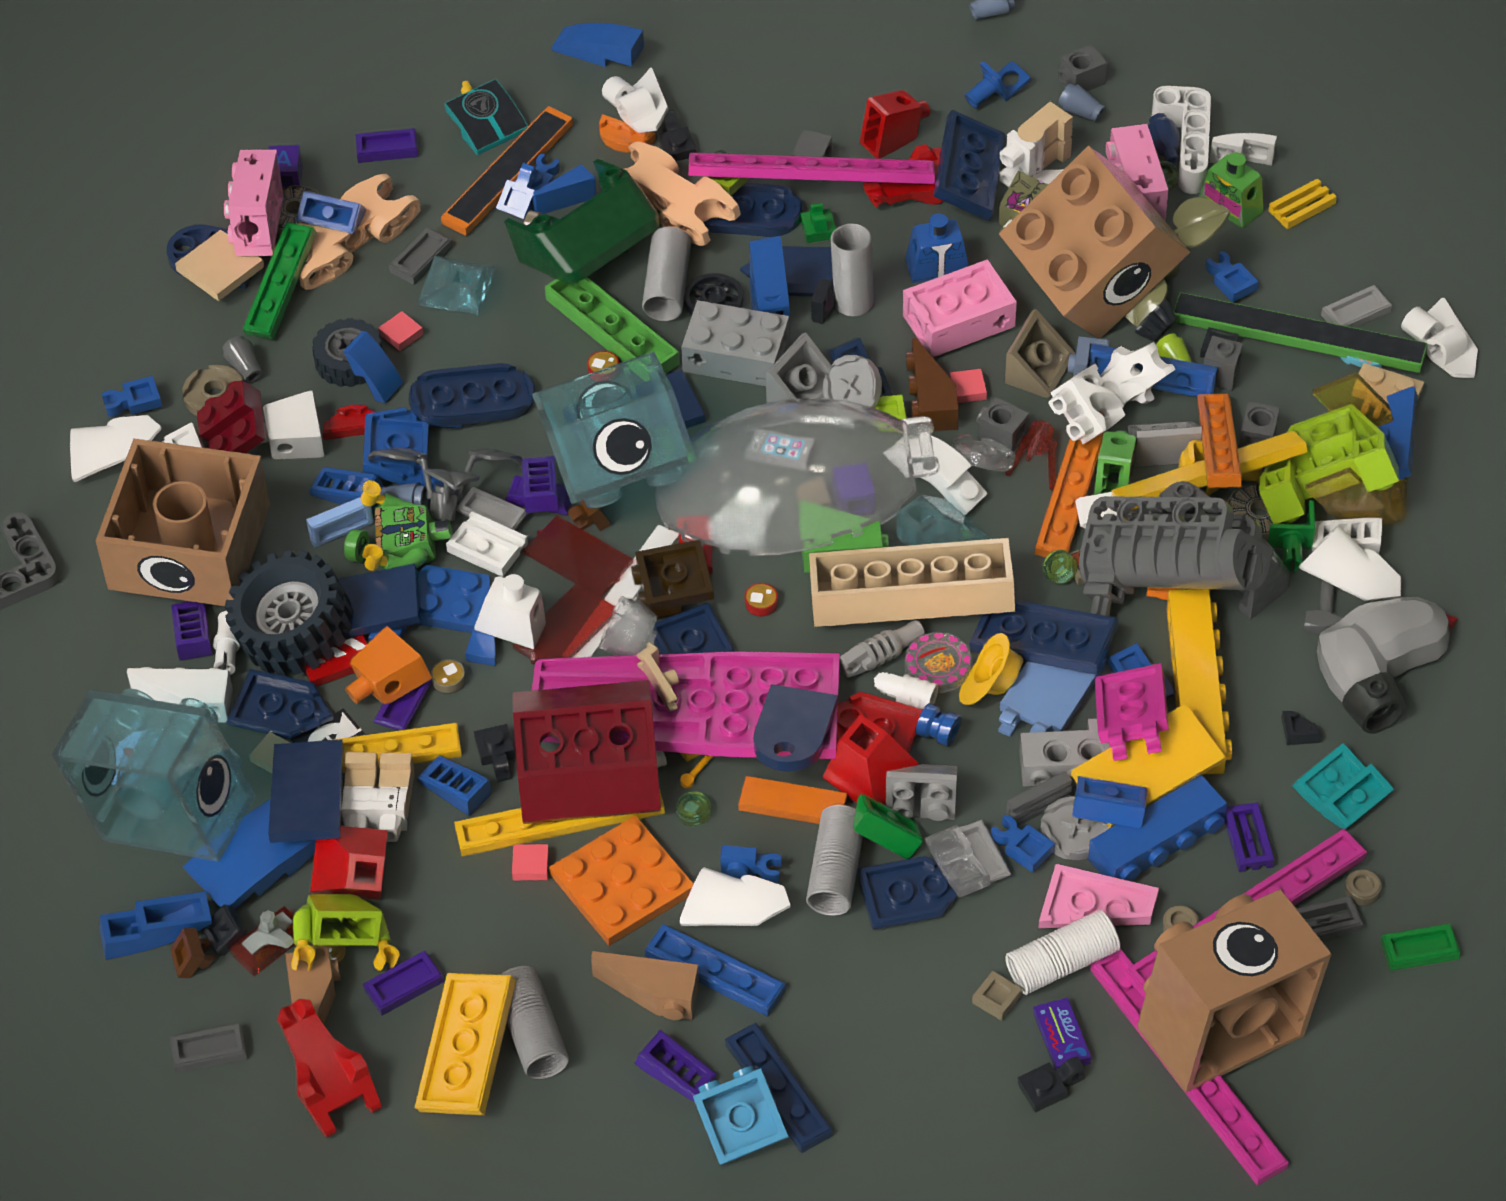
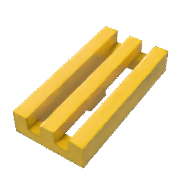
M1317 178L1270 203L1268 211L1288 230L1335 205L1337 196L1334 193L1329 194V189L1326 186L1321 187V181ZM1321 198V200H1319V201H1317V202H1315V203H1313V204H1311V205H1309V206L1307 207L1308 204H1310V203H1312L1313 201H1315V200ZM1295 211H1298V212L1294 213L1293 215H1291V216H1289V217H1287V218L1285 217V216H1287V215H1289V214H1291V213H1293V212H1295Z

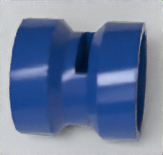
M928 703L918 719L916 734L924 738L932 736L937 740L938 744L949 747L958 733L961 716L953 712L942 713L938 706Z

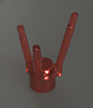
M1034 421L1030 424L1027 436L1022 437L1021 444L1005 471L1006 476L1012 474L1026 449H1028L1026 461L1028 462L1032 460L1034 454L1041 455L1047 451L1049 489L1054 490L1056 484L1055 451L1057 442L1052 440L1054 428L1051 424L1045 421Z

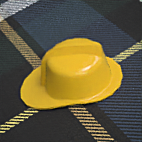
M999 633L994 635L982 648L976 663L960 688L959 700L963 705H972L987 693L993 695L1003 694L1015 683L1023 664V658L1010 649V642L1005 634Z

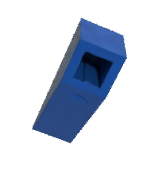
M776 236L749 241L752 310L789 316L790 327V305L781 237Z

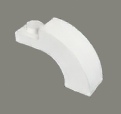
M919 432L906 433L882 454L883 458L902 479L907 476H917L931 483L961 516L967 514L988 494L967 471L972 465L954 448L931 435Z

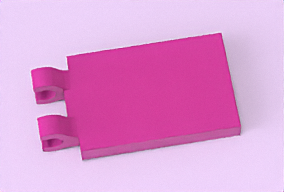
M1162 663L1095 677L1098 735L1101 744L1109 742V746L1112 748L1113 761L1127 759L1125 742L1141 738L1146 740L1148 754L1161 752L1159 732L1169 730L1165 675Z

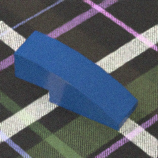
M610 23L576 24L564 27L552 45V51L606 67L610 60L632 67L644 48L643 30Z
M206 892L136 901L135 910L100 915V936L105 960L129 956L175 942L183 928H196L199 931L211 925L212 919Z

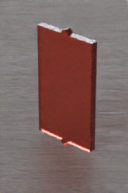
M557 515L543 530L537 531V536L523 550L524 554L599 598L614 583L620 582L621 575L633 564V559Z
M576 583L545 613L546 625L535 648L531 649L514 643L513 649L529 658L531 664H535L539 659L572 658L619 613L618 608L602 599L599 593L594 594Z

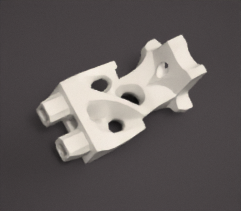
M1154 342L1134 351L1120 346L1113 351L1111 361L1101 375L1097 371L1098 367L1096 364L1086 368L1050 392L1053 398L1049 401V405L1054 413L1059 415L1063 413L1070 424L1066 426V432L1071 440L1076 441L1080 439L1082 444H1085L1108 430L1125 416L1122 408L1126 402L1136 400L1141 404H1146L1154 400L1151 387L1176 369L1173 364H1166L1160 359L1158 348ZM1136 363L1143 365L1142 372L1134 368Z

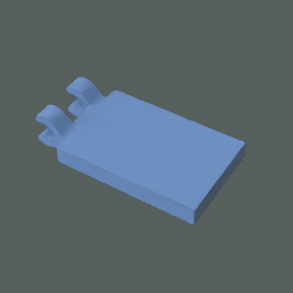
M1107 658L1104 659L1098 674L1026 662L1015 683L1009 688L1000 702L1002 714L999 717V722H1002L998 732L1011 737L1021 720L1033 725L1029 733L1065 731L1094 686L1095 677L1100 676L1106 667Z

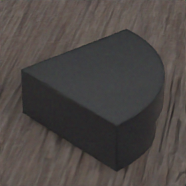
M1282 711L1281 719L1287 745L1321 743L1322 734L1315 723L1300 717V713Z

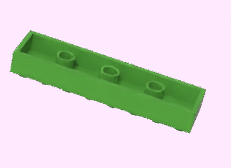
M588 277L575 283H565L555 279L545 286L546 300L605 349L614 353L622 363L644 381L664 376L679 365V351Z

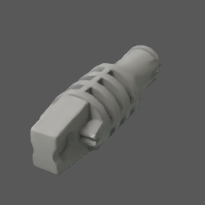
M913 620L897 630H883L880 634H876L872 638L858 643L840 656V671L849 678L868 670L871 671L899 657L904 648L920 641V637H924V628L919 621Z

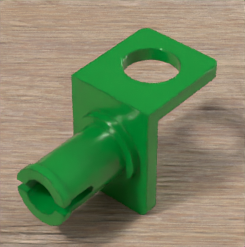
M1308 501L1306 525H1270L1268 543L1272 548L1283 549V563L1289 571H1291L1292 560L1294 562V571L1300 570L1299 566L1304 561L1302 549H1312L1315 533L1314 501Z

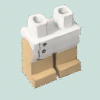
M1049 102L1018 128V132L1012 130L1008 133L1007 146L1000 151V160L1006 165V168L999 173V180L1009 187L1018 171L1038 178L1041 176L1043 169L1054 160L1058 159L1064 163L1069 159L1072 147L1073 116L1052 102Z
M346 752L345 784L341 807L344 826L388 830L387 842H397L401 831H407V818L415 775L412 753H381L379 772L377 753Z

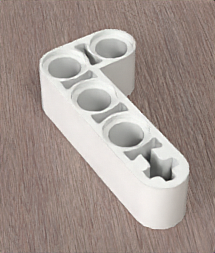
M1161 86L1154 91L1151 116L1157 113H1164L1167 118L1173 120L1177 127H1181L1178 185L1185 193H1200L1208 168L1211 96L1208 91L1202 88Z

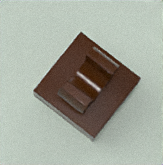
M587 487L575 493L582 505L572 507L568 514L580 531L588 528L592 522L600 531L611 525L598 501Z
M183 928L170 948L178 978H191L197 968L207 969L215 960L214 955H205L203 953L206 952L211 943L208 939H199L196 928Z

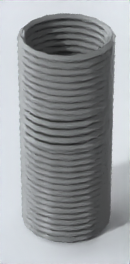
M844 224L836 228L831 235L834 305L844 315L859 316L867 313L874 304L872 238L869 230L862 225Z
M676 227L660 228L654 232L651 239L642 309L646 315L658 321L674 320L680 316L683 307L691 238L688 233Z
M832 805L825 808L821 813L806 902L810 908L824 915H841L848 912L851 908L863 836L854 831L856 809L847 805Z
M530 966L510 968L501 974L511 975L516 980L507 1024L525 1075L533 1079H545L554 1076L566 1067L569 1062V1056L538 971Z

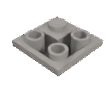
M922 764L887 771L886 806L908 818H929L935 821L955 820L957 766Z

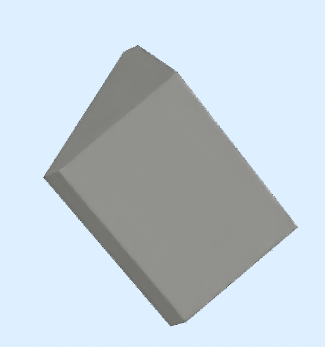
M806 332L799 336L766 373V403L802 422H807L825 402L823 381L826 373L829 374L833 368Z
M1192 421L1128 425V434L1137 437L1134 467L1178 464L1180 455L1188 443L1192 440H1201L1202 427Z

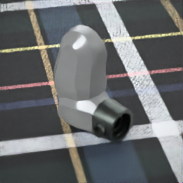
M1400 597L1360 605L1339 622L1321 632L1317 646L1320 670L1330 690L1342 702L1343 708L1363 731L1378 733L1400 720L1405 713L1406 705L1393 678L1411 668L1438 660L1448 648L1450 637L1449 622L1445 611L1436 603L1420 597Z

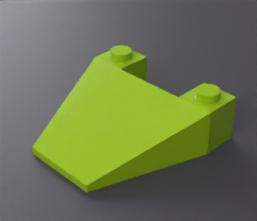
M1349 404L1291 425L1287 432L1294 431L1306 441L1308 452L1266 466L1259 478V493L1273 524L1282 522L1292 523L1305 514L1306 499L1360 480L1363 481L1367 492L1386 490L1392 487L1394 483L1399 482V468L1385 434L1353 404Z

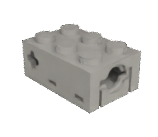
M697 300L681 346L683 372L766 386V373L786 352L789 345V316Z

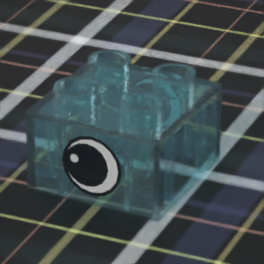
M654 351L532 394L571 504L584 500L588 508H599L609 505L622 497V486L645 478L650 486H662L672 483L685 474L683 465L697 460L673 387Z
M132 688L124 689L121 694L90 690L51 754L102 841L220 862L256 797L240 768L242 765L240 756L229 748L217 726L218 715L209 705L194 698H184L179 704L154 700L148 694Z

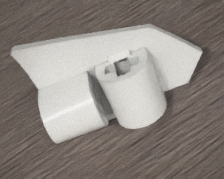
M649 68L645 75L633 86L618 76L609 78L603 85V97L617 108L620 117L627 125L638 133L658 130L668 111V106L652 68Z
M1441 298L1428 312L1420 307L1413 308L1403 319L1401 324L1402 330L1415 340L1428 343L1426 351L1428 357L1451 376L1474 378L1478 349L1446 299Z
M142 415L114 418L107 423V426L72 428L70 431L72 480L77 482L125 461L133 438L152 441L161 430V426L150 416Z
M1339 525L1322 539L1318 547L1299 566L1301 570L1364 601L1399 598L1401 596V576L1375 551L1362 549Z
M703 867L680 917V925L758 926L790 908V902L782 885L752 875H744L738 879Z

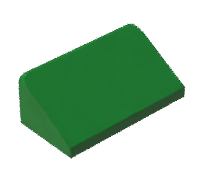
M860 794L854 819V831L901 857L909 859L923 842L917 823L869 796Z

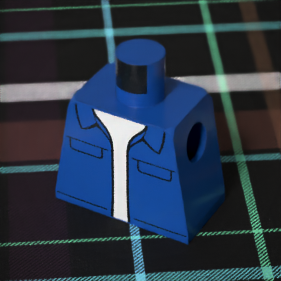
M934 214L930 217L929 223L913 227L905 256V262L912 283L933 280L969 266L963 238L956 220H948L943 214Z

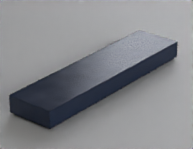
M757 1023L725 1039L726 1047L742 1069L753 1066L754 1071L762 1069L787 1134L801 1153L833 1136L829 1124Z

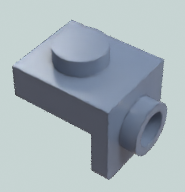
M1079 336L1076 354L1070 353L1068 372L1073 373L1074 377L1088 368L1092 344L1110 347V341Z

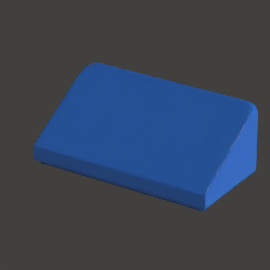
M304 191L296 221L355 234L367 208L359 203Z
M1078 776L1072 815L1075 818L1141 828L1146 807L1147 788Z

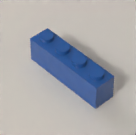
M1200 775L1147 806L1141 828L1115 825L1091 839L1088 860L1100 874L1132 882L1147 868L1159 866L1169 855L1179 849L1185 850L1189 848L1196 839L1206 833L1212 834L1219 830L1225 822L1227 802Z

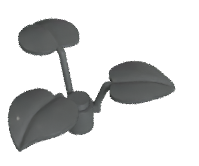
M387 448L373 451L368 455V460L377 456H384L398 460H412L420 464L427 489L426 498L431 499V518L436 520L449 519V521L455 520L457 502L461 501V493L465 484L480 479V476L470 473L475 462L484 459L512 460L519 466L522 464L521 456L490 448L467 450V454L471 456L465 470H453L450 472L444 469H428L426 460L428 459V454L413 449ZM430 476L440 480L444 485H436L435 491H433Z

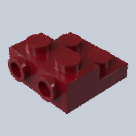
M243 380L231 382L223 394L219 397L207 399L205 406L197 411L199 437L208 441L209 449L246 454L265 440L261 392Z

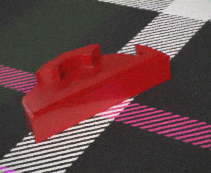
M348 405L337 409V414L324 423V440L364 435L366 414L375 413V411L369 410L366 405Z

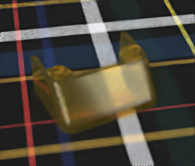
M1357 372L1313 389V395L1329 411L1353 404L1377 427L1393 421L1389 404ZM1349 467L1305 485V490L1325 508L1329 515L1336 519L1382 518V524H1393L1403 520L1406 515L1408 477L1400 479L1399 482L1394 483L1392 487L1386 490L1367 492L1362 478Z

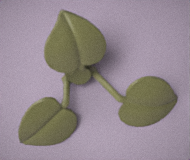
M1195 197L1188 199L1174 213L1173 222L1177 227L1174 233L1186 247H1197L1207 242L1221 229L1228 219L1230 211L1226 207L1206 198ZM1180 264L1170 271L1125 315L1135 327H1138L1147 315L1166 299L1168 285L1165 280H1171L1177 276Z

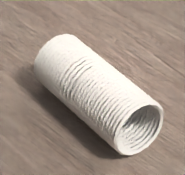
M1099 909L1088 916L1082 917V919L1080 918L1063 928L1061 927L1044 937L1042 936L1040 939L1038 938L1019 947V949L1017 948L1007 953L1006 964L1015 984L1022 988L1023 994L1027 995L1047 984L1053 983L1057 979L1059 980L1061 977L1063 978L1110 954L1118 952L1120 950V940L1108 915Z

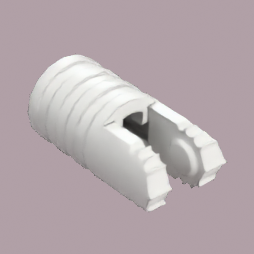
M887 672L879 673L874 678L877 690H880V693L884 695L887 694V696L896 698V702L919 709H924L928 703L933 705L935 703L938 693L937 683H930L927 680L911 677L908 674L901 677L891 673L888 674Z

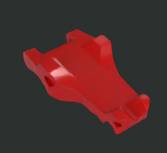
M927 144L917 146L908 160L934 161L936 182L942 147L931 148ZM935 182L934 184L863 183L864 191L875 208H878L884 202L891 206L895 202L910 199L930 205H937L943 202V200L933 196Z
M299 999L280 1010L277 1022L282 1028L283 1035L295 1059L297 1096L326 1138L337 1133L329 1115L362 1097L370 1113H374L382 1108L368 1066L362 1055L346 1048L331 1036L317 1016L310 1000Z

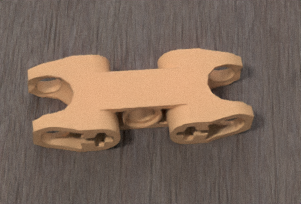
M633 142L628 147L635 164L624 169L628 171L652 205L661 212L659 218L664 227L682 229L690 236L691 243L704 246L711 241L708 235L709 230L704 225L705 221L717 217L732 221L741 215L737 202L719 183L708 177H702L695 184L678 175L679 167L673 157L658 147L642 142Z
M379 174L359 182L341 197L342 200L359 203L367 208L355 234L300 222V225L314 227L317 232L305 261L307 263L303 266L299 276L300 286L305 290H310L335 280L350 268L353 262L352 252L374 237L382 243H387L400 235L421 211L419 199L414 195H407L395 201L385 200L393 190L392 178L387 174ZM383 184L381 189L377 191V188ZM408 207H410L409 210H408L404 215H402L403 212H404Z

